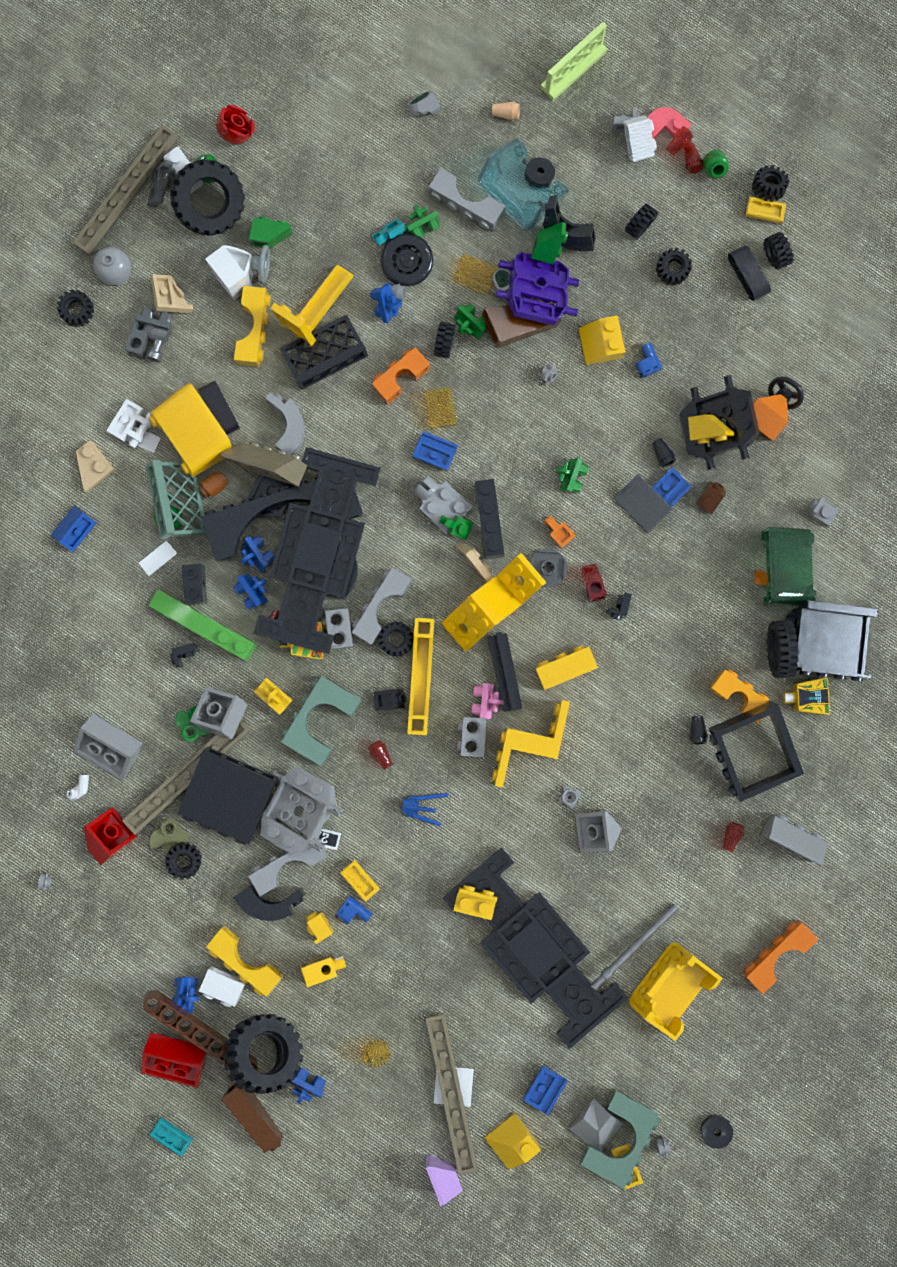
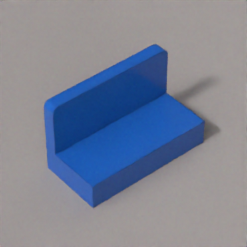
M73 506L51 536L67 549L74 552L97 522L78 507Z

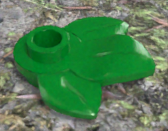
M197 705L193 706L188 713L178 710L176 714V724L181 728L180 735L187 742L195 741L199 735L209 733L200 730L190 722ZM187 729H193V734L187 735Z

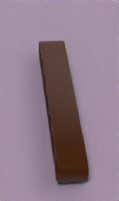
M150 990L145 994L143 1008L147 1013L222 1064H227V1059H223V1052H227L224 1044L226 1040H229L228 1038L159 991ZM149 999H156L158 1003L150 1005L147 1001ZM172 1010L174 1014L167 1016L164 1014V1011ZM182 1021L190 1022L186 1027L180 1025ZM198 1032L206 1033L202 1038L196 1036ZM216 1042L222 1044L220 1048L212 1047V1045ZM249 1053L251 1065L258 1071L257 1060Z

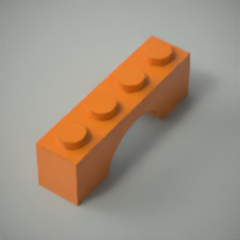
M797 920L788 924L786 927L787 931L782 935L776 936L772 941L773 944L768 949H763L758 955L759 958L755 962H750L745 967L743 975L762 994L777 981L774 966L782 953L789 950H798L806 953L819 940L803 922Z

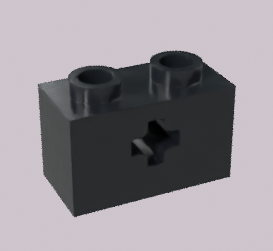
M202 564L182 565L184 604H207L205 566Z

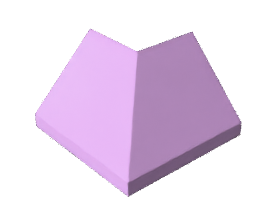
M433 1155L426 1156V1170L439 1204L443 1206L463 1191L456 1174L455 1165Z

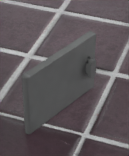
M639 474L614 497L648 533L673 509Z

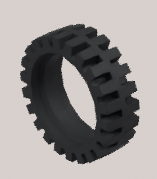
M790 620L771 621L768 627L767 657L770 671L774 678L794 677L797 673L796 669H798L797 663L799 661L797 657L799 655V650H797L798 642L797 635H795L796 629Z

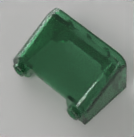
M767 527L761 531V541L767 542L763 545L764 549H766L767 586H765V590H769L767 591V597H763V607L799 606V601H816V590H813L812 565L814 533H811L810 529Z

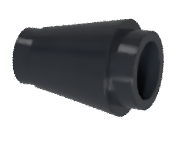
M662 438L652 443L659 465H662L664 468L676 461L675 453Z
M693 716L689 739L694 745L706 744L709 737L703 716Z

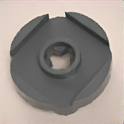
M543 549L536 553L530 561V564L546 581V584L542 587L556 586L561 583L567 574V562L557 550ZM546 563H550V566L553 567V570L549 573L543 570V566H546Z

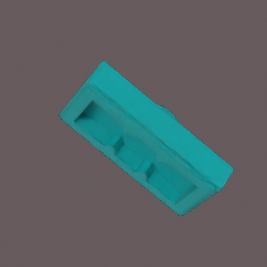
M163 1117L159 1118L149 1136L181 1157L193 1140V1137Z

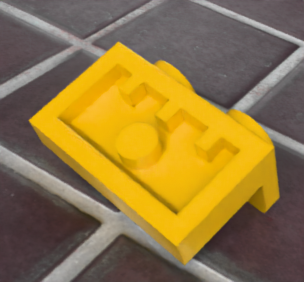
M464 885L463 888L459 887L453 911L492 920L497 896H494L492 891L483 890L480 893L475 891V887Z

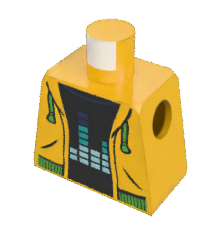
M828 678L793 684V692H783V703H794V711L829 715Z
M330 955L299 964L307 987L337 977L336 971L346 967L343 956L332 959ZM324 965H328L327 971H321V968Z

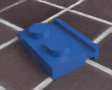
M423 431L412 457L448 472L458 445Z
M672 467L652 488L670 506H673L692 485H689Z
M542 1065L523 1097V1101L548 1115L568 1080Z

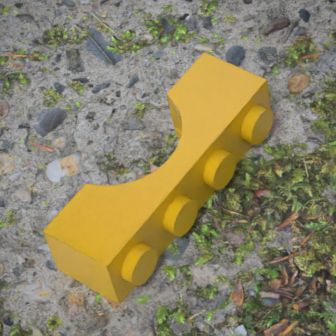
M243 286L241 305L245 311L253 316L254 325L247 337L236 341L234 361L237 365L259 367L260 361L263 362L264 350H261L262 343L266 341L264 325L268 324L266 309L267 306H270L271 296L268 295L266 288Z
M223 926L206 946L209 949L208 952L213 957H219L223 960V965L230 971L235 970L239 974L238 977L244 983L249 982L253 985V990L257 994L267 997L284 975L270 963L260 967H252L245 964L240 959L237 951L239 937Z

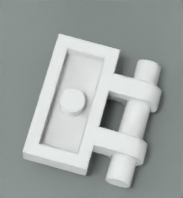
M126 399L106 431L123 442L130 436L132 439L129 445L136 448L138 443H141L144 439L143 435L146 430L152 426L149 421L150 413L145 418L142 417L144 409ZM136 422L141 423L137 432L132 431Z

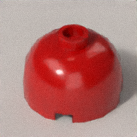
M228 105L227 108L223 107L219 112L216 120V129L219 136L225 142L232 145H240L245 143L254 133V121L252 118L249 120L246 116L247 112L242 108Z

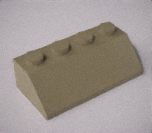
M241 442L225 450L220 455L243 470L298 487L307 468V465L301 462L302 458L297 455L291 454L287 456L288 454L283 451L277 450L274 452L273 449L267 446L260 448L261 446L253 442L249 444Z

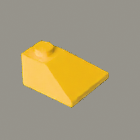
M516 1113L512 1114L484 1137L509 1170L525 1164L541 1151L538 1141Z

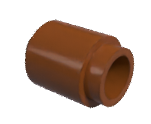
M220 471L214 472L200 483L202 486L200 490L206 498L208 496L213 498L224 490L229 482Z

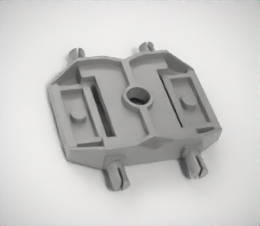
M298 766L284 776L274 771L272 774L279 777L278 782L280 785L261 816L260 836L294 856H298L312 848L322 852V848L325 845L317 841L321 834L322 825L327 821L331 813L338 817L342 815L340 813H343V809L336 806L334 786ZM295 787L299 789L300 791L304 792L305 794L311 796L312 798L318 800L323 804L321 805L317 803L316 801L310 799L309 797L303 795L302 793L298 792L293 788ZM303 807L304 814L298 817L297 810ZM277 818L305 834V838L277 822Z

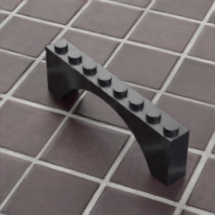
M317 477L311 482H307V480L301 481L299 487L289 488V486L279 488L278 492L274 494L266 492L259 495L260 498L255 500L247 498L241 501L242 504L236 506L229 504L223 506V510L205 512V516H202L201 519L216 562L218 563L236 556V549L243 532L264 511L286 502L310 503ZM356 491L353 495L348 519H354L363 515Z

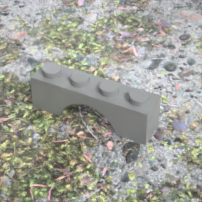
M440 168L429 186L430 196L438 202H444L449 209L463 213L462 215L466 219L475 220L483 229L493 231L505 212V205L490 196L478 202L464 199L456 188L457 177Z
M393 567L390 571L386 570L382 576L383 583L380 587L376 586L371 595L373 596L372 601L364 605L361 611L363 613L360 620L357 618L351 627L354 629L352 633L372 646L382 630L377 621L378 607L387 598L403 597L412 583L411 578Z
M325 847L322 848V852L312 848L298 856L285 851L286 854L281 857L277 854L268 859L269 864L263 867L260 864L251 869L252 874L248 877L259 896H262L279 885V872L285 863L298 860L305 862L311 867L328 857L329 854Z

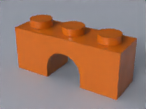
M416 347L405 351L402 359L398 362H392L384 374L379 373L373 379V389L387 405L402 393L400 386L396 383L399 375L409 374L417 381L430 370V363Z

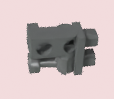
M143 307L140 315L136 314L135 322L125 347L127 354L144 360L147 358L154 362H160L162 354L159 352L162 344L168 342L173 330L170 325L171 315L166 312H160L159 319H153L155 311L151 308ZM149 340L153 341L152 350L146 352Z

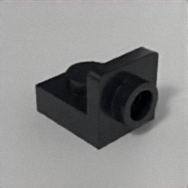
M624 593L622 597L619 596L616 605L619 611L608 608L606 614H610V618L616 620L626 618L632 594Z
M192 643L172 648V653L170 654L172 664L177 668H182L181 656L183 658L195 656L194 653L199 652L198 644Z
M403 689L374 692L375 710L405 708L406 698Z

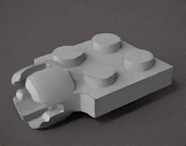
M427 476L421 483L428 490L421 484H418L414 489L415 495L422 501L419 509L447 535L449 527L439 523L442 515L452 520L455 515L463 518L472 506L446 481L442 484H437L431 477Z

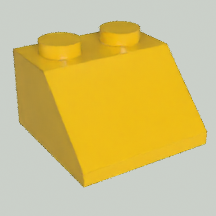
M618 315L598 319L578 329L586 365L623 358L625 348Z

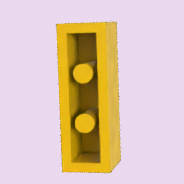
M582 645L574 648V653L566 655L565 652L555 656L556 660L549 663L548 660L538 663V668L535 669L543 691L597 669L598 666L590 647L584 648Z

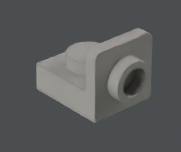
M637 107L632 108L631 117L626 115L614 116L612 132L625 133L623 121L640 116V114H637Z
M822 496L818 500H813L809 506L811 511L808 515L828 527L839 509L825 501L826 498Z

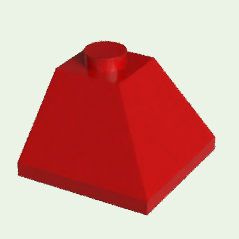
M113 807L83 827L88 851L100 866L114 857L137 837L124 824L122 817Z

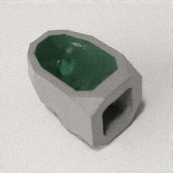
M432 90L426 91L408 103L407 107L409 112L415 116H427L441 109Z
M500 268L493 274V281L497 289L509 291L510 272L507 269Z

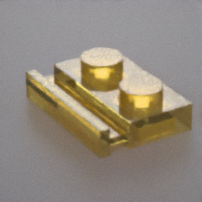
M463 253L453 280L488 294L493 282V274L498 270V267Z
M451 387L424 391L430 430L457 425Z

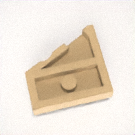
M152 274L151 283L156 311L192 313L193 306L191 304L188 305L183 298L184 293L177 287L172 276Z
M89 440L76 451L85 492H89L115 471V468L92 440Z
M462 542L454 546L465 556L466 561L486 582L493 579V576L490 574L491 568L486 562L482 563L479 560L481 556L475 548L470 549Z

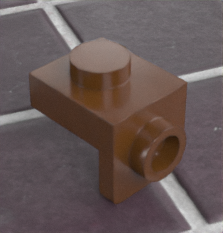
M710 481L696 505L713 514L726 494L724 486L718 482L713 483Z

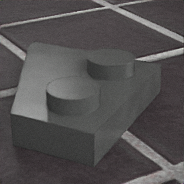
M165 160L154 169L147 205L156 207L163 202L164 191L174 162Z

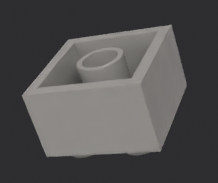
M206 687L190 722L200 730L232 739L248 704L236 695Z

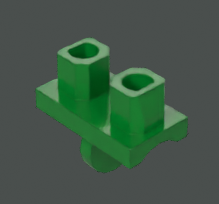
M415 205L413 206L414 212L409 215V218L413 220L417 217L418 220L405 226L407 232L410 231L411 234L422 237L425 235L421 228L422 224L426 223L430 232L440 228L437 218L439 214L437 211H434L423 217L422 214L428 212L426 207L419 209Z
M471 303L466 306L461 304L454 316V319L457 320L456 324L460 327L458 333L462 335L466 332L469 336L472 334L479 340L486 329L483 317L481 316L477 319L474 316L476 309Z
M579 457L576 459L571 458L569 463L564 462L562 468L556 467L555 472L560 474L558 480L562 482L559 491L564 493L581 492L583 483L576 481L577 475L586 476L589 469L587 465L582 463L583 459Z

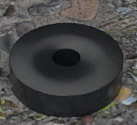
M533 158L525 168L527 182L536 188L548 187L555 177L553 164L545 158Z
M714 1114L708 1116L702 1122L701 1136L708 1146L720 1149L726 1147L731 1142L733 1128L724 1116ZM720 1129L719 1134H714V1130Z

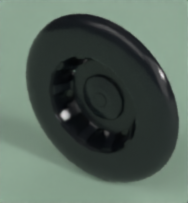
M401 234L392 238L385 245L381 255V266L387 278L393 283L407 287L414 286L424 281L430 274L433 267V253L423 238L414 234Z

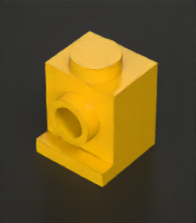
M322 911L318 914L313 912L306 917L308 924L306 928L312 937L316 936L315 944L333 934L334 930Z

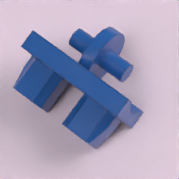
M385 283L381 288H374L370 292L371 299L378 301V305L374 310L375 316L381 317L383 323H389V320L397 315L398 308L402 306L401 299L395 298L390 283Z
M260 535L253 538L248 536L242 544L244 550L240 553L244 558L240 562L242 565L248 563L251 568L256 565L259 571L263 572L275 557L269 550L263 554L259 551V548L264 546V541Z
M249 573L244 576L240 575L237 578L238 582L233 588L239 595L245 591L247 592L249 597L244 600V604L248 609L264 605L268 602L264 596L266 590L263 586L267 583L265 579L259 581L257 576L251 577Z
M175 978L174 986L177 989L172 1001L189 1013H192L194 1001H199V995L195 994L198 978Z
M302 1067L298 1073H295V1079L291 1082V1084L303 1089L300 1091L295 1088L292 1093L299 1097L297 1100L299 1104L302 1099L308 1102L311 1101L312 1096L306 1094V1091L321 1098L324 1093L322 1090L325 1084V1079L317 1075L312 1085L305 1082L309 1071Z

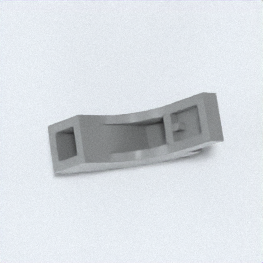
M270 392L266 396L267 402L284 415L287 421L286 431L275 446L278 450L287 453V456L291 454L297 455L305 439L303 417L297 405L290 398L284 404L285 400L280 395L276 394L274 396Z

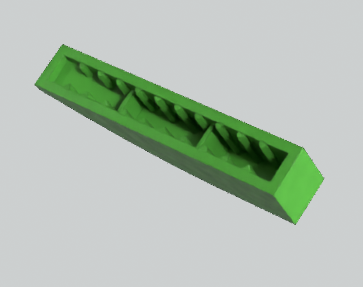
M158 589L148 605L246 661H249L257 647V644Z

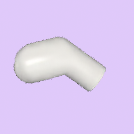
M79 775L78 785L69 789L66 793L68 799L78 800L87 793L89 775Z

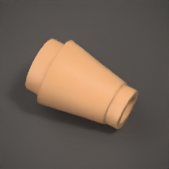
M515 101L493 104L492 116L511 121L519 119L520 104Z

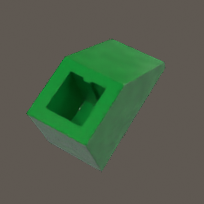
M253 217L249 236L251 246L262 248L264 245H267L271 249L292 235L291 225L283 220L276 222L270 221L266 217Z
M565 222L538 232L533 245L532 259L554 264L556 257H560L562 251L561 244L565 243L568 237Z

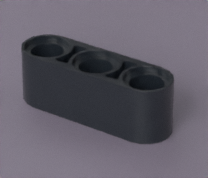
M747 245L728 254V260L751 301L771 293L770 284Z
M215 380L198 389L206 406L226 435L240 429Z

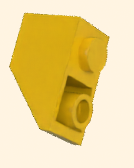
M705 414L688 417L690 440L697 441L698 444L709 443V439L725 441L728 436H734V432L714 415Z

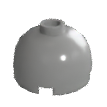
M112 246L105 247L94 256V273L105 285L120 286L131 276L132 263L127 254L121 249Z

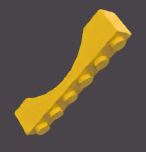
M415 618L407 734L427 735L434 619Z

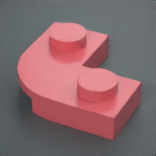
M669 107L658 108L648 116L654 125V131H652V138L654 139L665 129L679 140L692 125L679 112Z

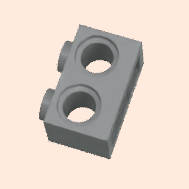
M349 609L325 611L326 616H322L323 626L327 627L328 634L334 635V637L337 634L344 636V641L341 644H335L333 639L331 650L353 648L354 643ZM333 616H341L342 621L339 625L332 624Z
M463 717V721H459L458 732H462V740H458L457 752H461V756L484 757L486 718ZM469 722L477 724L478 729L475 733L467 731L466 727ZM468 741L476 743V750L474 752H468L465 749Z

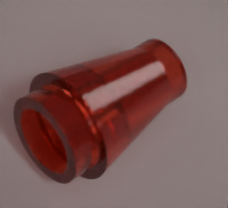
M682 126L681 129L678 128L666 148L667 151L675 156L677 152L692 142L693 133L685 126Z
M689 143L685 145V168L689 173L701 171L704 161L697 151L695 144Z
M381 740L374 742L368 747L369 754L382 766L383 770L393 765L386 744Z
M730 822L729 825H726L722 848L733 852L745 834V827L735 822Z

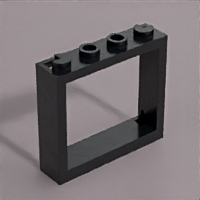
M769 701L708 728L711 734L709 735V740L717 749V752H715L716 758L724 767L722 774L730 783L728 789L732 797H736L740 802L804 774L780 707L774 701ZM769 715L789 768L742 789L722 736Z

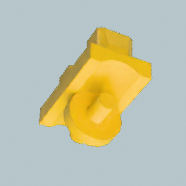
M267 677L254 691L256 695L279 715L293 701Z

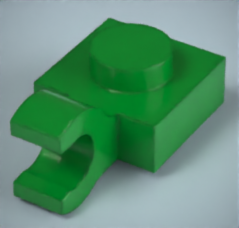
M442 515L439 523L449 527L448 533L464 540L467 539L474 524L457 515L454 516L453 520Z

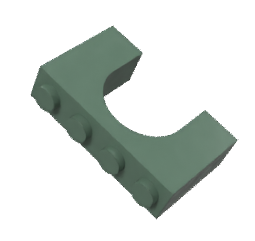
M321 676L320 679L316 678L311 685V688H313L311 694H306L301 702L303 707L300 712L296 711L291 719L293 721L291 727H286L281 735L283 738L281 743L319 766H323L333 749L319 742L309 733L307 719L310 712L319 705L330 704L353 716L362 701L360 698Z
M614 1090L606 1109L626 1119L631 1124L634 1131L633 1145L628 1152L621 1156H609L588 1144L580 1160V1165L624 1189L626 1185L629 1186L634 1176L631 1173L635 1166H639L642 1160L640 1154L643 1148L648 1147L651 1140L649 1135L652 1129L655 1130L660 1119L658 1118L659 1114Z

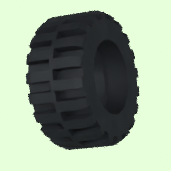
M197 160L185 165L184 168L178 171L175 179H173L170 190L171 208H173L176 218L189 230L208 236L222 234L226 230L233 228L236 221H239L241 218L240 214L244 211L245 207L243 205L245 200V194L242 190L243 185L239 182L236 173L232 172L227 165L215 160ZM199 180H214L224 191L225 204L222 210L214 216H202L191 206L189 199L190 190Z
M275 1014L256 1015L239 1022L236 1025V1029L230 1031L228 1034L230 1039L226 1040L224 1047L227 1048V1052H223V1059H227V1064L224 1065L225 1071H230L231 1074L228 1077L231 1081L237 1082L236 1086L238 1088L245 1089V1092L272 1093L285 1088L287 1083H291L295 1079L293 1074L299 1072L301 1067L298 1063L303 1061V1055H300V1049H303V1045L298 1042V1038H300L299 1033L293 1032L294 1026L291 1023L286 1024L285 1018L276 1017ZM261 1034L271 1038L277 1049L275 1066L268 1073L256 1071L249 1060L250 1044L257 1035Z

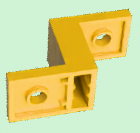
M520 553L497 576L463 601L441 624L463 650L467 652L490 630L524 604L546 584V581L524 555ZM519 576L523 578L524 582L519 579Z
M560 700L559 704L557 703L554 706L553 715H556L555 722H551L549 734H552L551 738L506 728V731L501 732L500 743H503L501 751H497L495 761L499 763L497 770L493 769L491 778L495 786L503 788L511 749L558 759L570 704L569 701Z

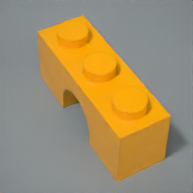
M730 669L728 671L722 670L708 688L723 700H727L734 692L740 693L744 698V705L739 711L741 714L763 705L769 700L763 693L760 692L758 694L752 690L754 687L750 683L737 679L738 675Z

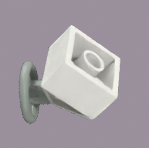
M223 245L205 260L233 300H236L242 295L243 286L252 287L253 271H258L260 283L264 284L267 281L270 266V249L267 245H264L261 248L260 256L235 247Z

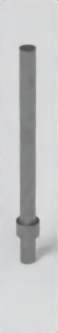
M673 903L608 968L605 967L600 972L601 975L591 984L592 988L596 991L606 980L609 981L614 976L613 973L679 908Z

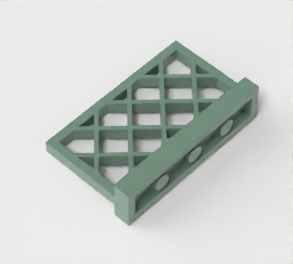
M152 460L146 467L160 539H168L171 536L207 534L201 519L205 515L197 476L192 478L189 475L187 478L179 471L182 461L160 462V460ZM162 468H169L174 472L170 478L163 473ZM175 475H178L185 481L181 487L172 481ZM186 483L193 487L194 492L192 495L182 489ZM168 484L178 490L174 496L167 492L166 486ZM179 492L188 498L185 504H182L175 498ZM190 501L197 506L195 513L186 507ZM171 502H174L181 508L177 514L170 509ZM183 510L192 517L188 523L179 516ZM193 519L200 523L201 529L196 530L190 525ZM175 520L185 526L183 530L175 531L173 524Z

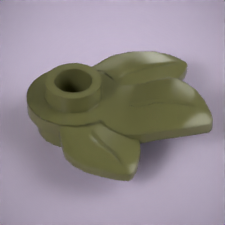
M167 818L161 822L159 829L152 833L150 848L154 849L162 846L167 854L169 849L175 844L178 845L180 842L187 844L189 842L188 833L179 827L175 819ZM171 824L173 830L167 831L166 825Z

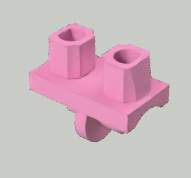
M483 683V685L474 686V696L482 697L481 704L472 705V714L478 715L480 718L491 719L492 711H498V704L504 705V701L499 700V693L494 692L495 685Z

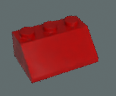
M150 1033L142 1054L141 1074L198 1088L207 1053L193 1043L186 1042L183 1039H174L161 1033Z

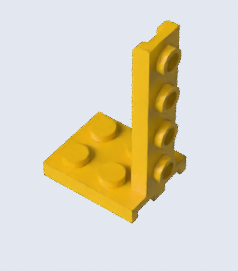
M336 265L300 314L296 316L283 304L280 306L274 302L270 309L285 329H289L295 336L304 339L312 346L316 339L311 332L354 275L341 266Z

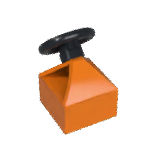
M784 376L776 377L769 383L768 397L758 398L753 402L759 432L771 441H774L788 424V410L798 408L804 400V392L801 386L792 378ZM785 383L792 385L797 392H792L786 387ZM778 384L780 389L774 394V386ZM791 398L797 399L795 403L788 404Z

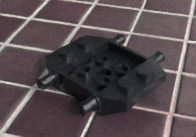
M732 375L723 377L726 386L724 391L704 398H700L698 387L690 388L692 402L680 413L688 454L704 457L707 470L715 469L713 460L715 456L730 450L739 449L741 460L750 458L747 447L752 445L760 433L751 391L738 389L734 386ZM703 410L704 415H714L719 420L724 418L726 426L734 432V436H728L725 441L709 439L710 447H708L707 443L698 444L697 441L690 440L688 417L701 415L700 411Z

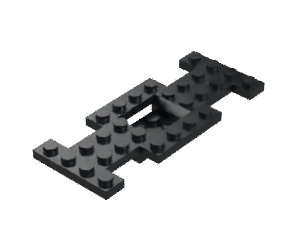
M306 447L302 462L307 465L308 469L319 471L309 507L293 503L289 505L269 576L272 579L287 582L286 592L278 620L259 615L254 634L329 654L334 635L316 631L325 595L327 593L345 598L365 523L347 518L357 482L376 487L381 468Z
M501 847L449 891L443 899L454 910L459 887L463 888L464 885L475 887L476 892L482 893L483 890L494 892V896H497V902L492 920L486 919L494 931L483 939L480 944L531 1004L545 991L551 996L570 1019L568 1023L556 1032L558 1037L570 1049L625 1002L628 996L616 982L611 984L601 994L592 988L590 981L576 966L590 951L540 892L525 904L500 876L501 873L514 863Z

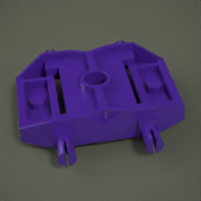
M523 252L516 255L511 262L499 260L498 268L510 271L509 291L497 289L495 297L506 299L514 316L553 326L565 314L577 316L578 309L567 306L568 295L566 291L568 285L578 287L579 279L569 277V269L561 262L554 261V264L532 259L531 254ZM536 282H541L543 286L538 285ZM527 298H536V299L542 300L543 302H539V301H535V300H531V299H527ZM553 302L556 303V306L547 303Z

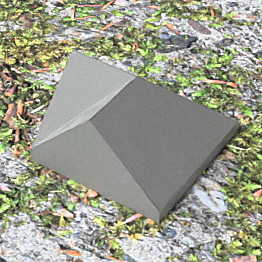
M600 810L575 814L580 852L613 850L622 828L607 811Z
M593 1097L570 1126L569 1130L585 1143L602 1152L624 1122Z

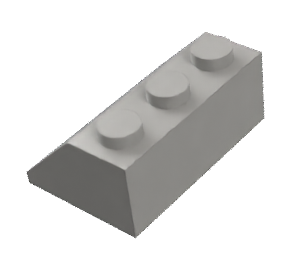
M92 714L80 728L73 752L123 781L138 757L143 743L106 722L104 719Z
M780 814L769 816L760 834L762 837L810 862L823 865L827 843L822 841L823 837L815 832L811 834L805 832V827L794 823V825L788 823V818Z

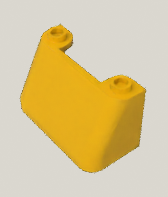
M191 383L180 388L150 412L149 421L154 428H162L181 456L182 464L180 466L185 474L189 473L192 478L225 459L220 456L221 453L232 447L228 436Z
M673 942L665 949L631 994L629 1004L645 1020L676 1041L684 1030V1023L680 1019L682 1014L702 988L711 991L718 986L723 978L679 943Z

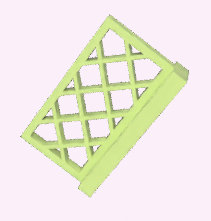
M604 22L597 26L548 71L547 79L541 84L540 88L552 101L607 52V48L603 45L607 28Z

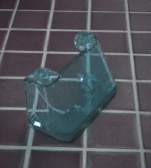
M516 138L488 157L479 174L478 181L480 186L493 199L505 205V212L521 228L530 230L544 218L545 204H548L549 196L557 195L558 202L566 197L569 189L560 181H554L545 188H536L530 185L525 178L527 149Z

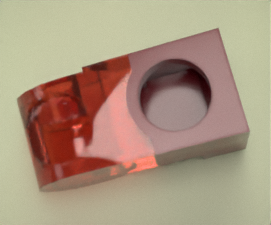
M596 563L581 567V575L589 603L605 599L607 593Z

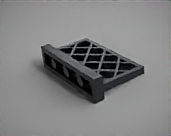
M347 315L311 332L316 339L312 350L304 348L307 341L302 338L280 348L301 390L368 357L366 348ZM344 322L348 325L346 333L337 330L338 326ZM325 332L332 333L329 341L320 339L321 335ZM335 334L344 336L342 345L333 342ZM348 338L355 339L358 343L353 347L345 346ZM319 343L328 345L325 353L316 351ZM331 346L340 348L339 354L335 356L330 355ZM291 349L298 350L296 358L289 357L286 352ZM302 351L311 353L308 362L299 359ZM314 355L322 356V362L319 364L312 363ZM298 363L307 365L305 371L297 374L295 369Z
M497 632L495 636L488 637L500 699L504 701V705H502L503 712L521 709L522 704L507 633Z

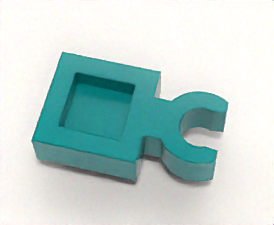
M396 218L382 227L381 231L374 233L372 237L375 243L377 242L378 245H381L388 238L392 239L401 235L407 229L404 223Z

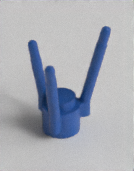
M449 793L410 796L409 799L404 798L402 814H408L407 817L417 818L440 826V822L415 814L419 811L436 812V809L421 807L420 802L416 801L448 797Z

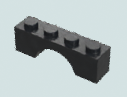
M494 479L475 481L474 487L485 560L504 557Z

